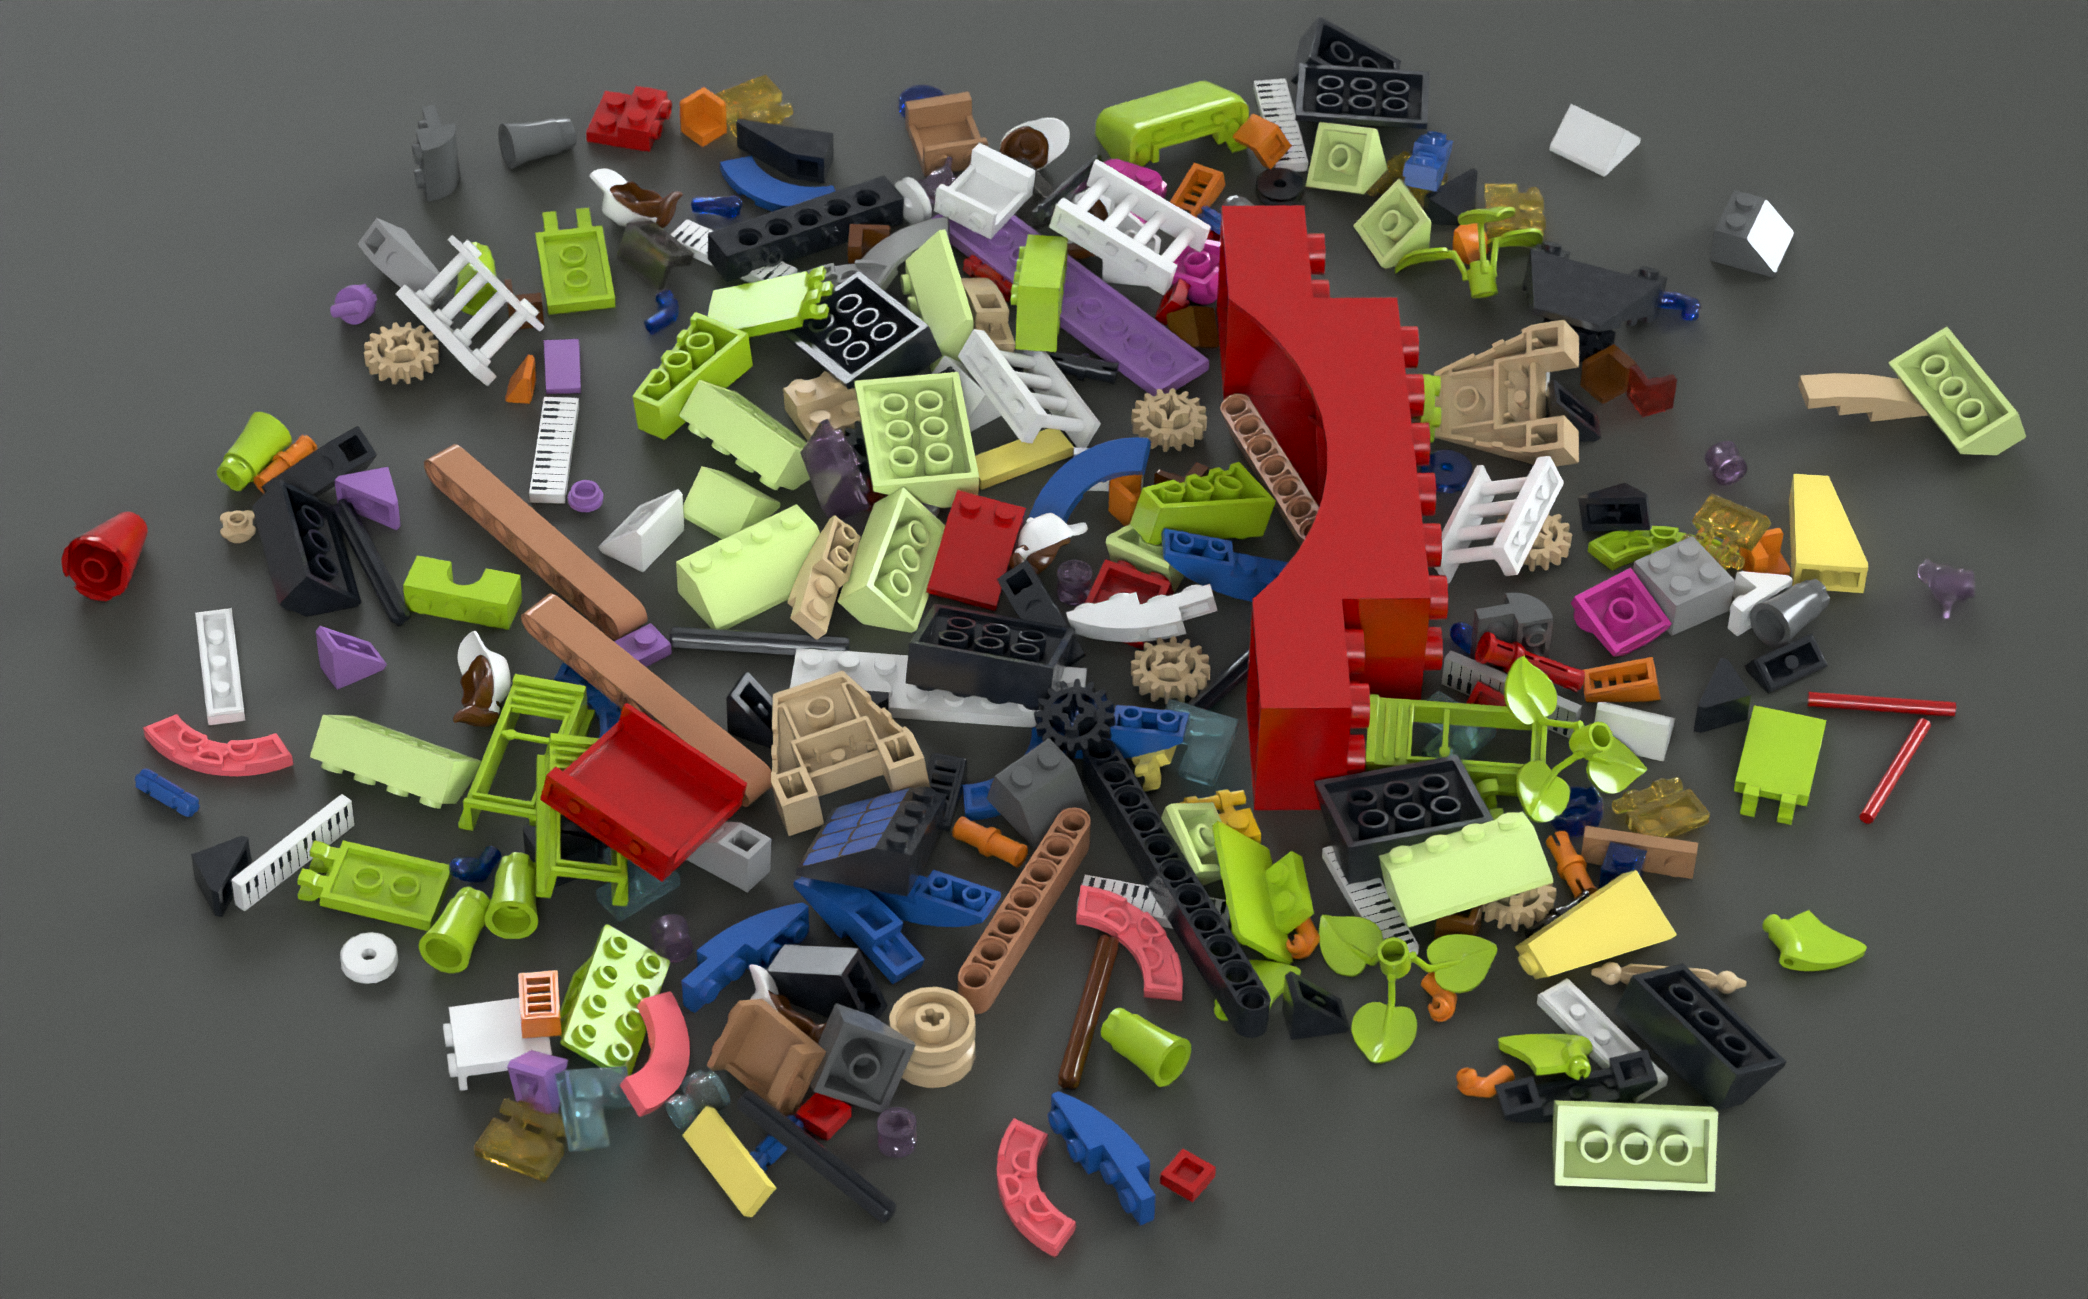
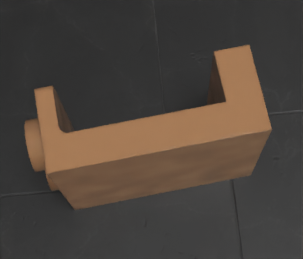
M969 92L905 102L906 129L924 177L966 170L971 164L972 150L975 146L981 143L988 147L987 138H981L973 119L972 98Z
M743 1000L737 1002L729 1012L728 1022L720 1038L717 1039L712 1047V1055L707 1066L712 1071L727 1070L747 1088L756 1092L783 1115L795 1116L827 1051L765 1000Z

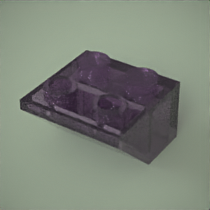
M828 419L821 421L800 454L821 509L828 519L835 515L840 520H843L871 507L866 493L871 492V489L862 472L859 473L857 465L860 464L859 458L852 444H848L842 429L835 430Z

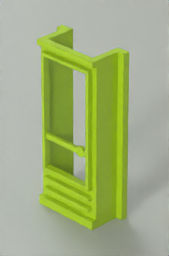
M519 674L514 675L513 685L467 798H464V810L458 822L459 828L473 831L481 810L529 818V824L536 827V790L531 802L489 795L488 792L509 740L519 739L548 744L549 738L518 733L514 730L520 713L562 720L563 722L558 734L587 737L595 717V710L588 709L586 686Z
M1370 694L1369 728H1367L1365 772L1436 759L1433 757L1411 756L1413 722L1443 724L1442 747L1439 749V754L1442 757L1450 755V748L1448 747L1449 725L1531 730L1530 761L1540 760L1546 763L1547 726L1541 725L1538 720L1532 724L1523 725L1511 715L1506 706L1382 698L1379 695ZM1461 760L1474 785L1482 780L1496 778L1499 788L1498 795L1518 797L1516 778L1524 764Z
M551 733L545 755L537 754L536 897L551 898L557 876L611 882L612 905L627 907L628 859L611 848V865L560 860V813L540 800L546 775L555 766L564 771L599 738Z

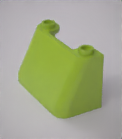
M1199 81L1104 109L1097 117L1095 136L1111 159H1120L1142 167L1150 160L1152 163L1159 162V149L1210 134H1213V138L1218 145L1226 141V145L1234 153L1247 149L1246 146L1237 143L1233 135L1249 119V107L1240 95L1211 82Z

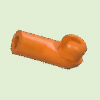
M1311 917L1295 928L1298 934H1294L1293 941L1289 938L1286 941V949L1291 953L1292 958L1298 960L1308 958L1319 944L1320 936Z
M1431 972L1423 978L1421 987L1433 998L1432 1003L1428 1005V1012L1431 1018L1437 1022H1444L1454 1015L1457 995L1438 986L1435 980V973Z
M1502 1065L1487 1077H1477L1476 1070L1467 1067L1459 1070L1456 1074L1457 1088L1466 1096L1490 1098L1496 1094L1495 1085L1514 1081L1515 1075L1506 1065Z

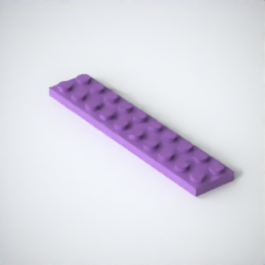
M938 214V215H936L935 217H933V218H931V219L942 218V217H944V216L941 215V214ZM1015 215L991 239L949 219L950 244L968 257L976 255L983 261V264H988L1004 276V281L1008 279L1012 283H1014V272L1016 271L1017 258H1019V247L1026 246L1028 234L1041 235ZM1067 256V272L1062 312L1060 313L1059 320L1061 328L1105 361L1118 362V371L1152 396L1157 395V389H1161L1164 394L1169 393L1171 388H1175L1176 391L1209 370V359L1072 257Z

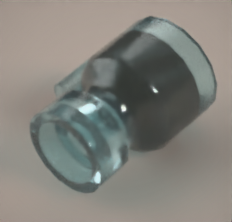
M699 1069L683 1079L680 1085L683 1096L677 1094L664 1102L669 1118L677 1128L681 1129L693 1122L694 1116L699 1115L705 1106L715 1108L718 1112L730 1105V1097L725 1085L714 1072L709 1071L704 1074Z

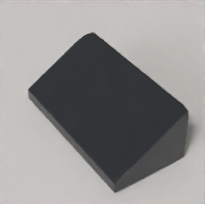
M1809 634L1752 660L1744 667L1767 693H1770L1827 667L1828 664L1813 634Z

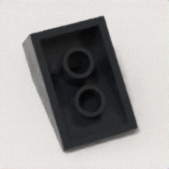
M1319 16L1299 40L1290 82L1298 85L1300 63L1400 70L1401 60Z

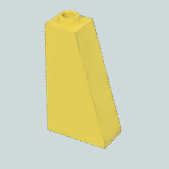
M1793 474L1789 496L1792 586L1805 580L1817 579L1826 587V591L1864 593L1868 562L1829 476Z
M1635 870L1621 874L1518 944L1515 948L1520 954L1518 960L1524 971L1530 976L1533 975L1535 979H1540L1667 941L1677 934Z

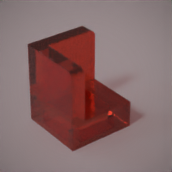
M1635 365L1630 367L1626 396L1642 417L1669 410L1674 406L1677 379L1673 374L1661 378L1654 377L1648 379L1640 367Z

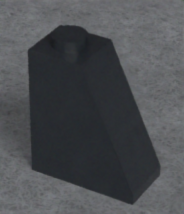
M783 945L766 970L772 976L779 995L785 996L791 1004L827 1018L830 1017L835 1003L870 1014L878 1020L888 1006L859 948Z

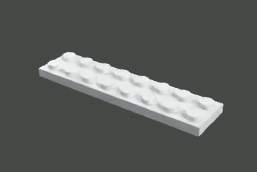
M796 648L790 688L843 670L864 690L889 692V712L892 714V718L1028 728L1037 725L1034 718L1035 710L1026 709L1022 704L1011 702L995 704L983 697H957L950 691L939 689L924 691L918 689L916 685L906 684L908 655ZM1065 667L1061 681H1065L1068 687H1073L1075 679H1080L1081 687L1085 688L1087 668Z

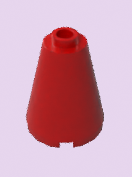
M122 512L72 540L64 549L61 563L65 577L70 576L76 583L73 588L92 600L109 601L113 597L120 596L130 583L148 534L145 521L135 513Z

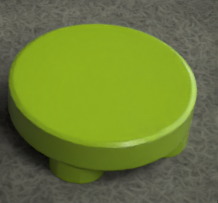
M1423 374L1425 387L1423 416H1413L1411 423H1429L1430 443H1433L1435 428H1439L1441 424V407H1435V396L1439 397L1441 377Z

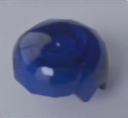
M1579 786L1569 787L1568 805L1559 816L1555 815L1554 819L1550 820V823L1557 831L1567 832L1569 837L1584 836L1585 826L1598 827L1601 823L1604 813L1603 799L1592 786L1588 789Z

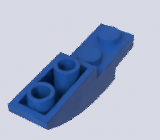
M1427 131V135H1420L1414 142L1412 156L1406 161L1403 171L1406 186L1431 191L1438 190L1453 146V141L1447 140L1446 134Z
M1163 528L1161 533L1163 558L1173 568L1202 586L1210 584L1211 589L1218 593L1252 602V599L1267 587L1288 564V562L1233 552L1232 541L1166 528Z
M1116 705L1114 712L1116 726L1110 727L1112 737L1109 740L1117 746L1124 758H1132L1169 749L1183 743L1189 722V713ZM1037 735V743H1043L1042 737ZM1082 750L1076 752L1075 758L1083 759Z
M934 869L928 878L919 875L907 897L869 890L890 908L900 920L937 927H963L983 923L1001 898L999 891Z
M801 877L794 881L793 886L839 938L842 939L849 935L892 984L922 968L925 960L924 957L900 932L904 923L868 889Z
M802 902L762 912L727 928L697 949V968L682 980L683 1006L696 1013L706 1003L714 1001L719 992L731 981L738 980L746 968L750 970L749 965L753 964L766 969L770 966L783 945H794L795 943L802 942L809 932V906Z
M1059 1091L1051 1094V1111L1048 1112V1121L1054 1133L1061 1134L1066 1141L1067 1150L1074 1162L1079 1161L1087 1174L1100 1170L1104 1181L1108 1185L1112 1184L1118 1192L1119 1201L1126 1213L1131 1212L1140 1226L1153 1221L1155 1194L1149 1186L1150 1160L1142 1149L1123 1129L1095 1108Z

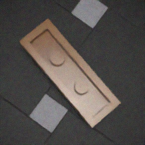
M1585 826L1581 856L1584 857L1586 863L1604 865L1605 863V866L1693 879L1698 843Z

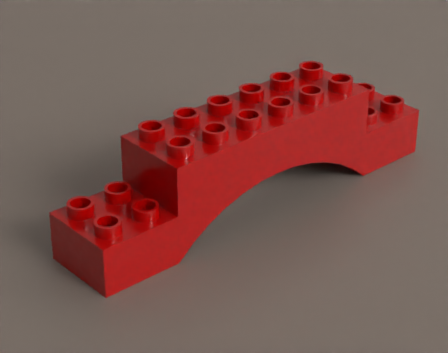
M1304 205L1222 206L1216 312L1223 401L1234 394H1244L1250 398L1319 507L1312 528L1298 552L1281 573L1252 599L1246 712L1254 810H1321L1315 790V781L1365 772L1364 735H1350V728H1369L1370 694L1379 695L1382 698L1421 700L1424 671L1441 670L1443 661L1441 627H1428L1429 620H1446L1448 614L1446 575L1428 574V567L1441 566L1440 523H1423L1422 521L1423 516L1435 515V474L1417 473L1416 468L1429 465L1430 428L1429 423H1411L1413 416H1423L1424 377L1423 374H1406L1405 368L1418 367V327L1400 326L1397 297L1330 298L1328 279L1311 280V275H1324L1325 236L1324 233H1307Z

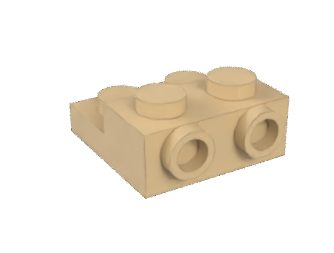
M826 371L820 377L811 380L796 379L788 387L783 388L785 411L812 447L840 439V437L845 436L846 427L855 429L854 422H861L855 388L847 389Z

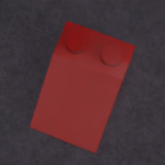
M957 490L926 593L996 611L1003 591L997 578L1010 570V557L1018 547L1019 534L1023 528L1026 508Z

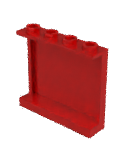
M626 702L623 705L619 721L564 771L555 766L546 775L540 800L663 882L740 809L748 783Z

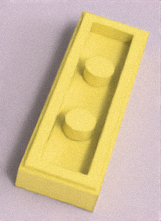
M1048 428L1040 431L1033 443L1021 442L1019 439L978 454L975 458L979 473V487L983 490L1073 456L1074 447L1061 430Z
M705 1106L682 1136L743 1216L752 1218L776 1187L715 1108Z

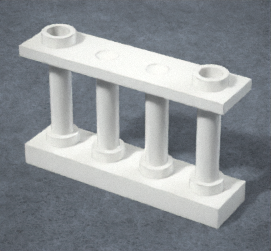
M1096 159L1087 182V186L1090 189L1076 205L1062 198L1055 207L1049 228L1164 295L1171 287L1178 266L1173 262L1187 246L1201 252L1211 226ZM1102 195L1119 204L1105 221L1088 213V210ZM1130 212L1147 221L1133 239L1116 229ZM1159 228L1176 238L1162 255L1145 246Z
M452 235L448 241L459 251L457 256L423 291L419 289L415 293L407 285H404L396 295L470 373L488 386L497 377L487 367L491 363L490 358L526 321L538 331H541L544 326L535 317L539 311L525 298L520 302L478 259L482 253L469 240L462 244ZM470 262L478 270V273L442 310L438 308L434 311L431 308L435 303L433 299ZM489 282L497 292L461 330L457 328L453 331L450 328L454 323L452 319ZM508 301L515 308L516 312L480 350L476 348L472 351L468 347L472 343L470 339Z
M973 329L958 357L1020 441L1033 443L1041 428L1065 431L1076 447L1087 448L1101 423L1047 352L1024 350L1020 354L998 350L985 331ZM1011 366L1024 368V372H1016ZM1027 387L1033 388L1036 393H1031ZM1044 409H1049L1052 415L1047 414Z
M1538 457L1528 477L1491 481L1483 465L1476 466L1442 531L1441 566L1434 567V569L1437 570L1439 575H1446L1447 583L1451 582L1459 564L1494 559L1498 562L1505 576L1518 575L1564 484L1551 457ZM1520 492L1517 499L1492 502L1495 495ZM1508 515L1505 522L1480 525L1485 517ZM1496 538L1493 545L1468 548L1472 540Z

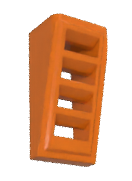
M1193 163L1170 203L1190 211V214L1197 218V215L1202 213L1201 208L1203 206L1210 207L1226 186L1223 172ZM1201 184L1203 186H1206V188L1204 189L1198 187V185ZM1194 192L1200 194L1201 196L1197 197L1192 195V193ZM1188 200L1196 203V205L1193 206L1184 202Z
M1653 657L1583 670L1585 672L1583 688L1586 702H1650L1661 700ZM1594 681H1601L1602 688L1595 689ZM1609 681H1616L1617 685L1610 686Z
M558 971L518 973L522 1039L562 1036ZM549 991H551V993L529 994V995H528V993L549 992Z

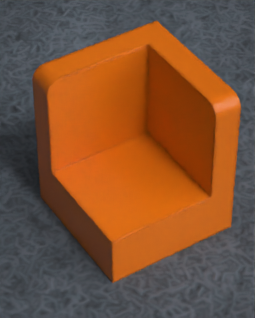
M705 87L680 101L681 132L702 147L727 133L725 101Z
M1252 114L1233 135L1237 143L1250 148L1261 165L1270 170L1292 146L1277 124L1255 114Z
M1128 475L1109 480L1108 511L1124 526L1130 524L1141 493L1142 475Z
M1780 528L1741 536L1738 563L1743 571L1790 576L1791 569L1780 552L1783 540V532Z

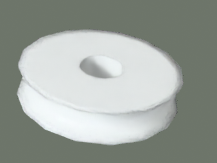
M905 177L902 181L895 182L894 187L904 197L903 217L911 225L930 220L932 208L922 186L911 177Z
M369 932L350 938L341 949V969L348 978L355 982L368 984L382 981L396 970L398 965L397 946L392 939L384 934ZM367 956H374L371 960L364 959Z

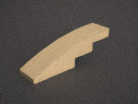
M1840 373L1800 375L1798 387L1807 409L1835 406L1839 415L1867 412L1871 422L1928 416V413L1898 378Z

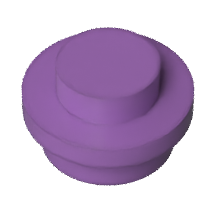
M590 480L576 482L568 493L570 507L579 512L594 511L602 505L604 500L602 490L595 482Z

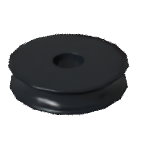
M1272 168L1271 170L1263 171L1257 176L1255 182L1256 196L1261 202L1269 206L1294 205L1303 198L1304 180L1293 170Z

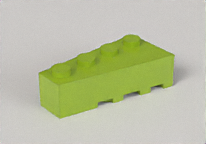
M1028 234L1026 246L1019 247V258H1017L1014 283L1011 289V305H1017L1015 349L1057 352V336L1060 328L1059 320L1060 313L1062 312L1067 272L1068 238Z
M695 312L690 318L691 325L689 328L681 330L676 337L677 344L672 350H666L661 357L662 364L658 369H652L632 396L638 429L665 440L687 422L679 414L699 380L727 388L753 366L748 333Z
M1240 462L1232 463L1229 470L1226 471L1220 467L1210 469L1208 476L1199 477L1197 474L1186 476L1185 481L1182 483L1170 480L1142 488L1130 525L1140 534L1145 542L1152 545L1162 543L1161 533L1163 528L1220 539L1259 537L1264 535L1276 500Z

